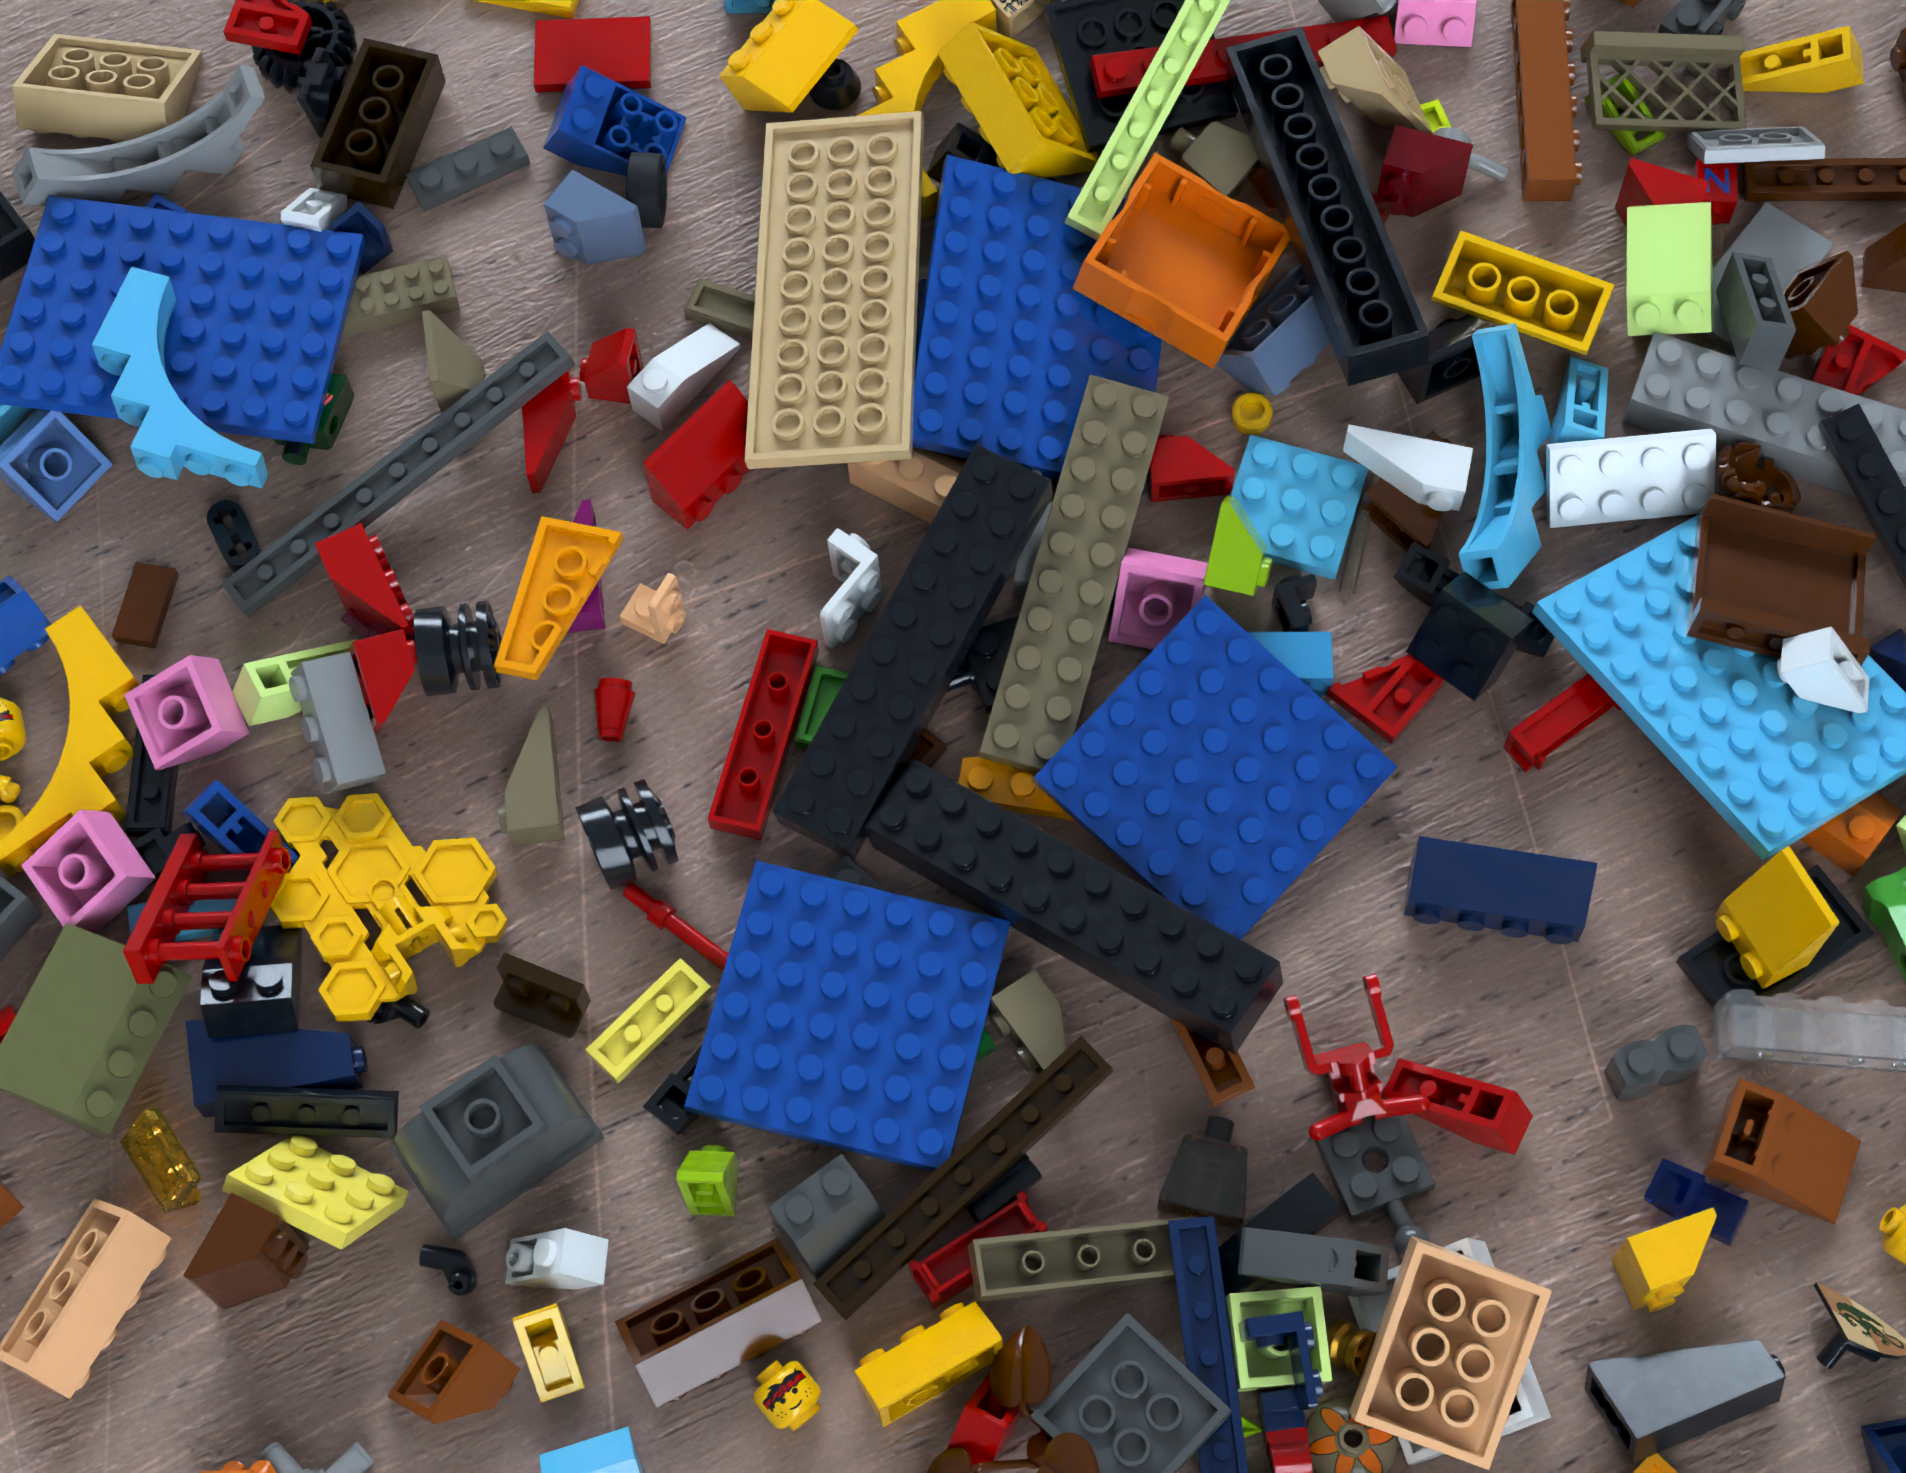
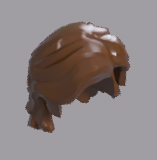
M1738 442L1734 448L1731 445L1722 447L1717 455L1716 473L1718 482L1723 486L1722 490L1726 497L1793 514L1795 506L1801 502L1799 488L1790 473L1775 466L1774 459H1763V468L1756 466L1759 459V451L1762 448L1760 444Z

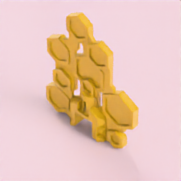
M378 793L348 795L339 809L324 807L318 797L288 798L273 820L276 830H278L286 845L290 849H296L300 857L291 871L284 875L270 909L283 929L305 928L310 935L314 947L324 962L328 963L331 967L318 992L336 1022L371 1020L382 1002H395L406 995L415 994L418 990L413 971L405 960L436 942H440L456 967H462L470 958L481 953L487 943L499 942L509 926L508 920L497 904H488L490 899L487 891L498 874L495 865L477 839L433 840L426 852L422 846H412ZM324 840L331 841L338 851L327 870L324 864L328 858L320 846ZM410 878H412L430 906L420 907L406 887ZM354 909H367L382 931L371 952L365 944L370 936L369 932Z

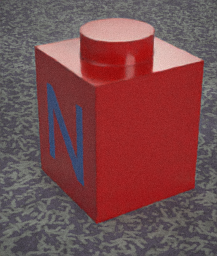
M1697 159L1691 176L1709 182L1702 202H1711L1712 225L1729 224L1738 203L1737 163L1704 164L1700 159Z

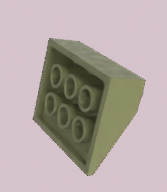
M66 923L0 1044V1091L104 1140L110 1135L186 990L192 975L165 963L162 965L154 984H137L123 953L125 945Z

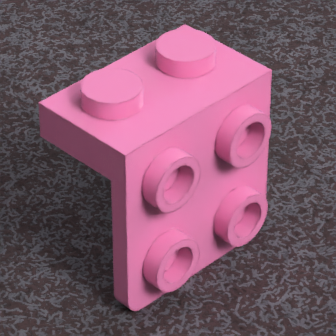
M1397 0L1393 35L1395 43L1472 47L1477 1Z

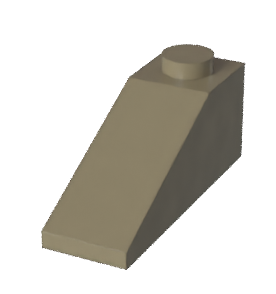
M548 706L539 707L505 787V807H498L501 832H508L513 846L565 840L555 728Z

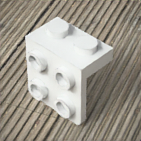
M839 528L833 532L827 542L833 576L843 582V584L820 612L824 643L831 649H834L840 641L845 643L849 640L856 630V621L865 611H872L883 595L878 555L871 551L869 544L863 538L854 533H851L849 536Z

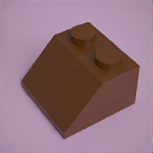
M1848 251L1798 270L1784 288L1783 293L1796 328V332L1785 354L1787 359L1802 354L1809 356L1819 348L1827 345L1834 347L1841 343L1850 333L1848 326L1857 316L1858 307L1853 256Z

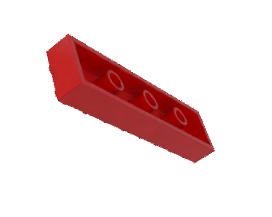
M771 629L766 630L708 815L710 829L762 840L818 657V640Z

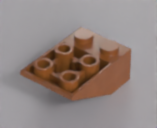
M1740 1078L1728 1095L1702 1174L1828 1223L1835 1224L1861 1140L1788 1096Z

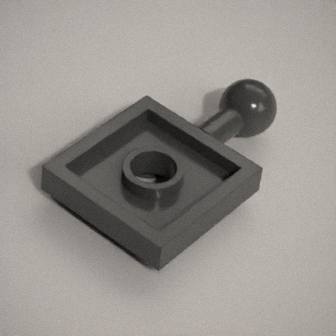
M1372 1115L1364 1117L1360 1125L1347 1128L1321 1141H1315L1350 1221L1386 1208L1397 1231L1393 1245L1396 1254L1401 1259L1404 1257L1411 1236L1430 1242L1428 1234L1422 1228L1412 1224L1403 1204V1201L1432 1191L1435 1188L1433 1177L1404 1115L1386 1117L1379 1120H1374ZM1376 1152L1384 1156L1388 1166L1381 1172H1371L1364 1167L1362 1158L1368 1153Z

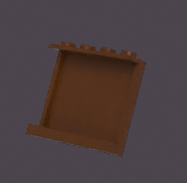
M1711 493L1697 520L1686 636L1779 659L1781 658L1783 639L1832 626L1860 666H1862L1870 653L1871 641L1870 638L1862 637L1866 555L1876 540V534Z

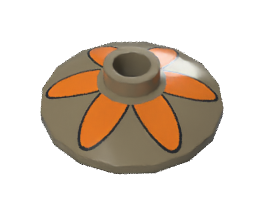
M1354 1396L1336 1397L1321 1405L1310 1418L1307 1425L1312 1467L1316 1473H1387L1394 1464L1398 1447L1397 1438L1392 1434L1354 1421L1349 1412ZM1348 1432H1356L1361 1438V1444L1355 1448L1349 1447L1344 1441V1435Z

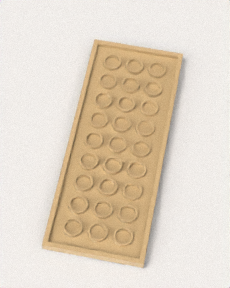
M922 111L766 123L745 463L748 469L912 459L924 118Z

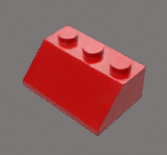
M730 380L643 462L652 501L687 530L696 521L701 522L707 518L713 510L714 504L725 493H732L739 486L742 476L750 470L745 463L748 401Z

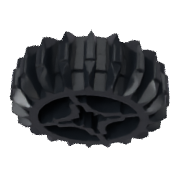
M287 0L289 3L296 4L306 11L312 21V26L301 55L252 46L253 59L256 66H259L261 75L266 80H271L276 89L284 86L285 90L290 94L297 87L300 88L297 84L299 77L305 78L307 73L303 66L305 61L311 62L316 47L326 48L335 66L346 69L345 76H347L346 66L354 64L355 57L353 53L357 52V42L354 37L355 31L346 13L343 12V9L338 10L332 1L324 4L323 0H312L311 2L299 0V2L294 3L292 0Z

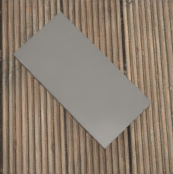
M1766 202L1713 268L1714 326L1712 332L1700 334L1736 356L1716 295L1717 287L1733 252L1772 258L1782 290H1784L1798 270L1824 260L1832 250L1834 242Z

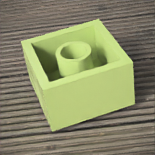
M1321 1286L1230 1293L1225 1296L1238 1392L1295 1388L1287 1336H1283L1284 1345L1256 1348L1255 1340L1241 1342L1238 1323L1247 1318L1303 1311L1304 1322H1310L1313 1329L1314 1350L1309 1351L1312 1370L1317 1369L1319 1371L1322 1384L1332 1381Z

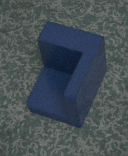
M357 202L329 225L332 231L363 234L365 247L359 271L362 274L393 252L384 225L361 202Z

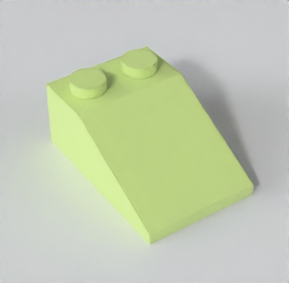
M1711 202L1627 207L1626 297L1628 336L1653 335L1654 332L1663 335L1712 332L1714 326Z

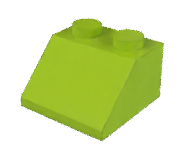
M1227 496L1221 503L1203 585L1254 596L1258 586L1265 587L1268 582L1273 559L1265 557L1267 546L1236 497Z

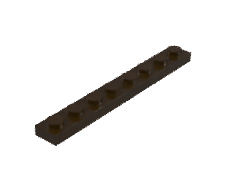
M1080 1036L817 1279L813 1285L837 1312L847 1320L1113 1073L1112 1067Z

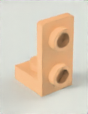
M668 573L657 591L640 583L619 616L621 624L665 644L671 633L676 634L680 630L686 617L677 576Z

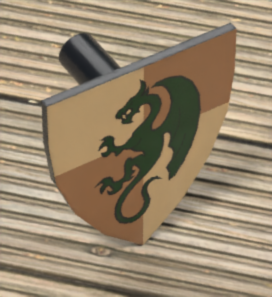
M1817 1282L1814 1284L1817 1293L1838 1328V1331L1817 1355V1360L1823 1366L1832 1369L1846 1351L1871 1362H1877L1881 1357L1895 1360L1906 1358V1339L1896 1330L1852 1299Z

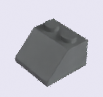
M843 1154L837 1156L768 1206L772 1221L816 1280L886 1217L868 1187Z

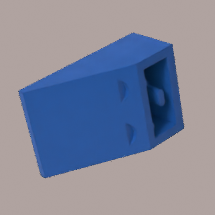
M581 65L565 87L543 149L578 166L627 176L628 161L632 152L662 153L665 157L666 170L668 172L687 117Z

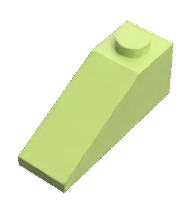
M358 639L244 663L233 689V694L248 725L253 726L287 718L302 711L300 703L294 701L290 692L289 679L292 677L291 672L301 662L346 653L352 642Z

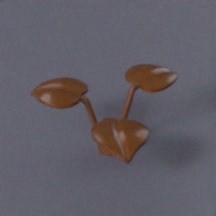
M1030 1325L1022 1326L1004 1343L1003 1348L997 1352L992 1361L989 1375L991 1391L996 1401L1008 1408L1019 1405L1020 1412L1040 1428V1432L1032 1436L1028 1441V1458L980 1462L973 1466L967 1449L954 1447L939 1454L927 1471V1473H981L993 1470L1039 1468L1036 1473H1100L1096 1456L1085 1438L1078 1434L1067 1432L1057 1435L1052 1439L1031 1419L1030 1415L1033 1411L1029 1403L1039 1404L1043 1402L1048 1396L1052 1381L1049 1355L1040 1334L1034 1327Z

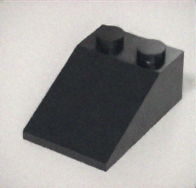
M281 925L261 927L251 949L250 959L244 964L237 981H228L220 959H205L202 969L200 1007L208 1038L299 1031L302 928L283 929ZM214 930L211 941H219L223 930Z

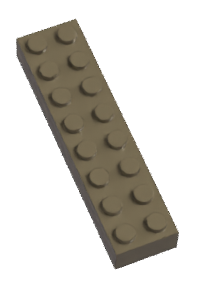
M447 256L357 276L342 337L422 319V311L430 310L434 315L460 310Z
M1189 1216L973 1239L968 1245L976 1303L1175 1281L1168 1221L1195 1217Z

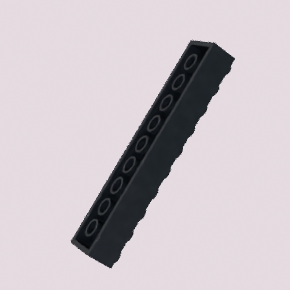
M1299 27L1226 47L1228 82L1347 385L1351 386L1427 365L1429 357L1428 330L1303 28Z
M975 444L777 802L773 813L780 824L845 857L849 856L853 861L855 860L868 836L864 827L865 822L902 774L1051 501L1053 492L1050 479Z
M914 758L864 824L874 849L991 916L1010 921L1012 928L1233 1054H1236L1283 984L1280 961Z

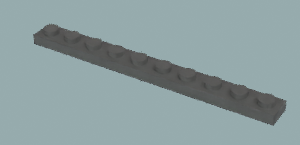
M547 331L222 582V586L244 614L250 618L322 562L314 543L362 523L365 529L575 366L572 358Z

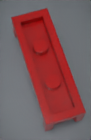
M1588 673L1510 730L1503 749L1525 773L1532 769L1533 766L1540 770L1543 768L1546 756L1614 706L1618 710H1621V708Z
M1024 1191L1015 1195L1016 1201L922 1261L917 1262L915 1259L908 1263L911 1276L933 1310L973 1285L968 1245L973 1239L1048 1231L1044 1221L1039 1222L1029 1207L1028 1197Z

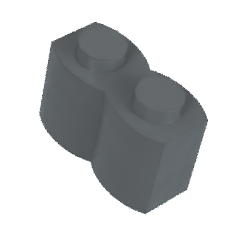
M1679 1025L1665 1030L1654 1041L1639 1040L1621 1047L1611 1058L1604 1070V1074L1616 1099L1631 1101L1648 1095L1657 1085L1671 1086L1690 1079L1698 1071L1709 1054L1695 1026Z

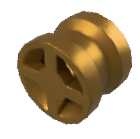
M1346 1319L1336 1321L1327 1332L1330 1363L1337 1366L1345 1364L1349 1372L1362 1376L1377 1333L1366 1328L1358 1330L1355 1323Z

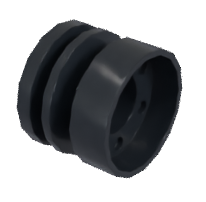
M479 601L476 603V621L473 620L469 604H460L458 623L456 624L451 623L450 616L444 606L415 610L414 636L420 678L426 696L456 693L459 674L461 673L465 674L471 691L480 690V671H483L484 679L489 689L501 687V673L496 672L494 663L502 637L499 624L494 617L489 601Z
M645 779L633 783L639 798L637 803L632 804L624 787L617 790L621 807L618 811L613 812L602 796L575 807L610 890L637 879L633 861L635 858L641 856L652 872L659 870L653 854L654 850L660 848L668 865L679 861L675 846L676 836L661 800L648 787Z

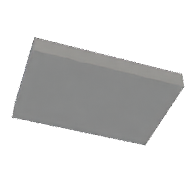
M1804 126L1689 131L1686 137V147L1704 164L1825 159V144Z

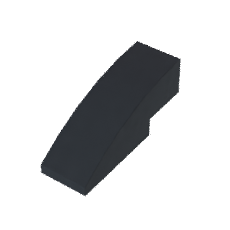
M1312 1172L1242 1228L1248 1227L1315 1235L1338 1218L1341 1207ZM1242 1228L1218 1247L1225 1296L1230 1293H1240L1259 1279L1238 1274Z

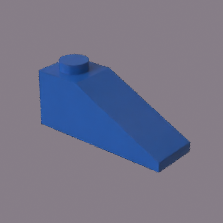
M218 780L211 782L181 812L183 816L225 854L259 853L270 830ZM282 841L283 846L290 853V872L299 856Z

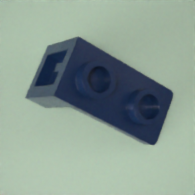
M1303 1311L1247 1318L1238 1323L1241 1342L1255 1340L1256 1348L1284 1345L1283 1336H1287L1299 1411L1318 1407L1317 1398L1322 1397V1381L1319 1371L1317 1369L1312 1370L1309 1351L1314 1350V1334L1310 1322H1304Z

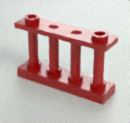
M269 830L259 853L208 855L203 850L197 833L180 834L123 949L137 984H154L162 965L167 960L220 959L228 981L238 980L244 964L250 959L253 944L283 877L290 870V853L283 846L278 830ZM250 871L246 882L202 883L204 877L209 872ZM238 899L232 911L188 912L190 906L195 901ZM224 929L219 941L174 942L181 930Z

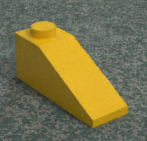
M1850 26L1745 51L1740 56L1743 91L1827 93L1864 84L1862 50Z

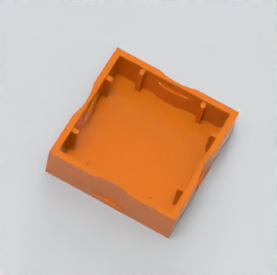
M1155 152L1131 188L1123 209L1108 223L1083 261L1072 289L1214 369L1281 260L1290 242V237L1283 224L1246 203L1223 195L1202 178Z

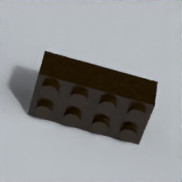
M364 38L310 165L320 190L344 194L349 199L394 209L406 180L405 174H408L446 83L437 54Z

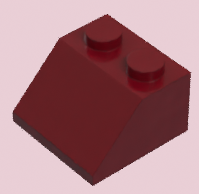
M1395 125L1382 165L1375 203L1376 207L1392 215L1415 217L1460 196L1463 191L1473 144Z

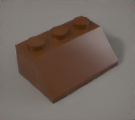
M231 1192L183 1276L217 1306L226 1309L287 1288L291 1279H297L303 1272L308 1261L306 1252L309 1247L280 1216Z

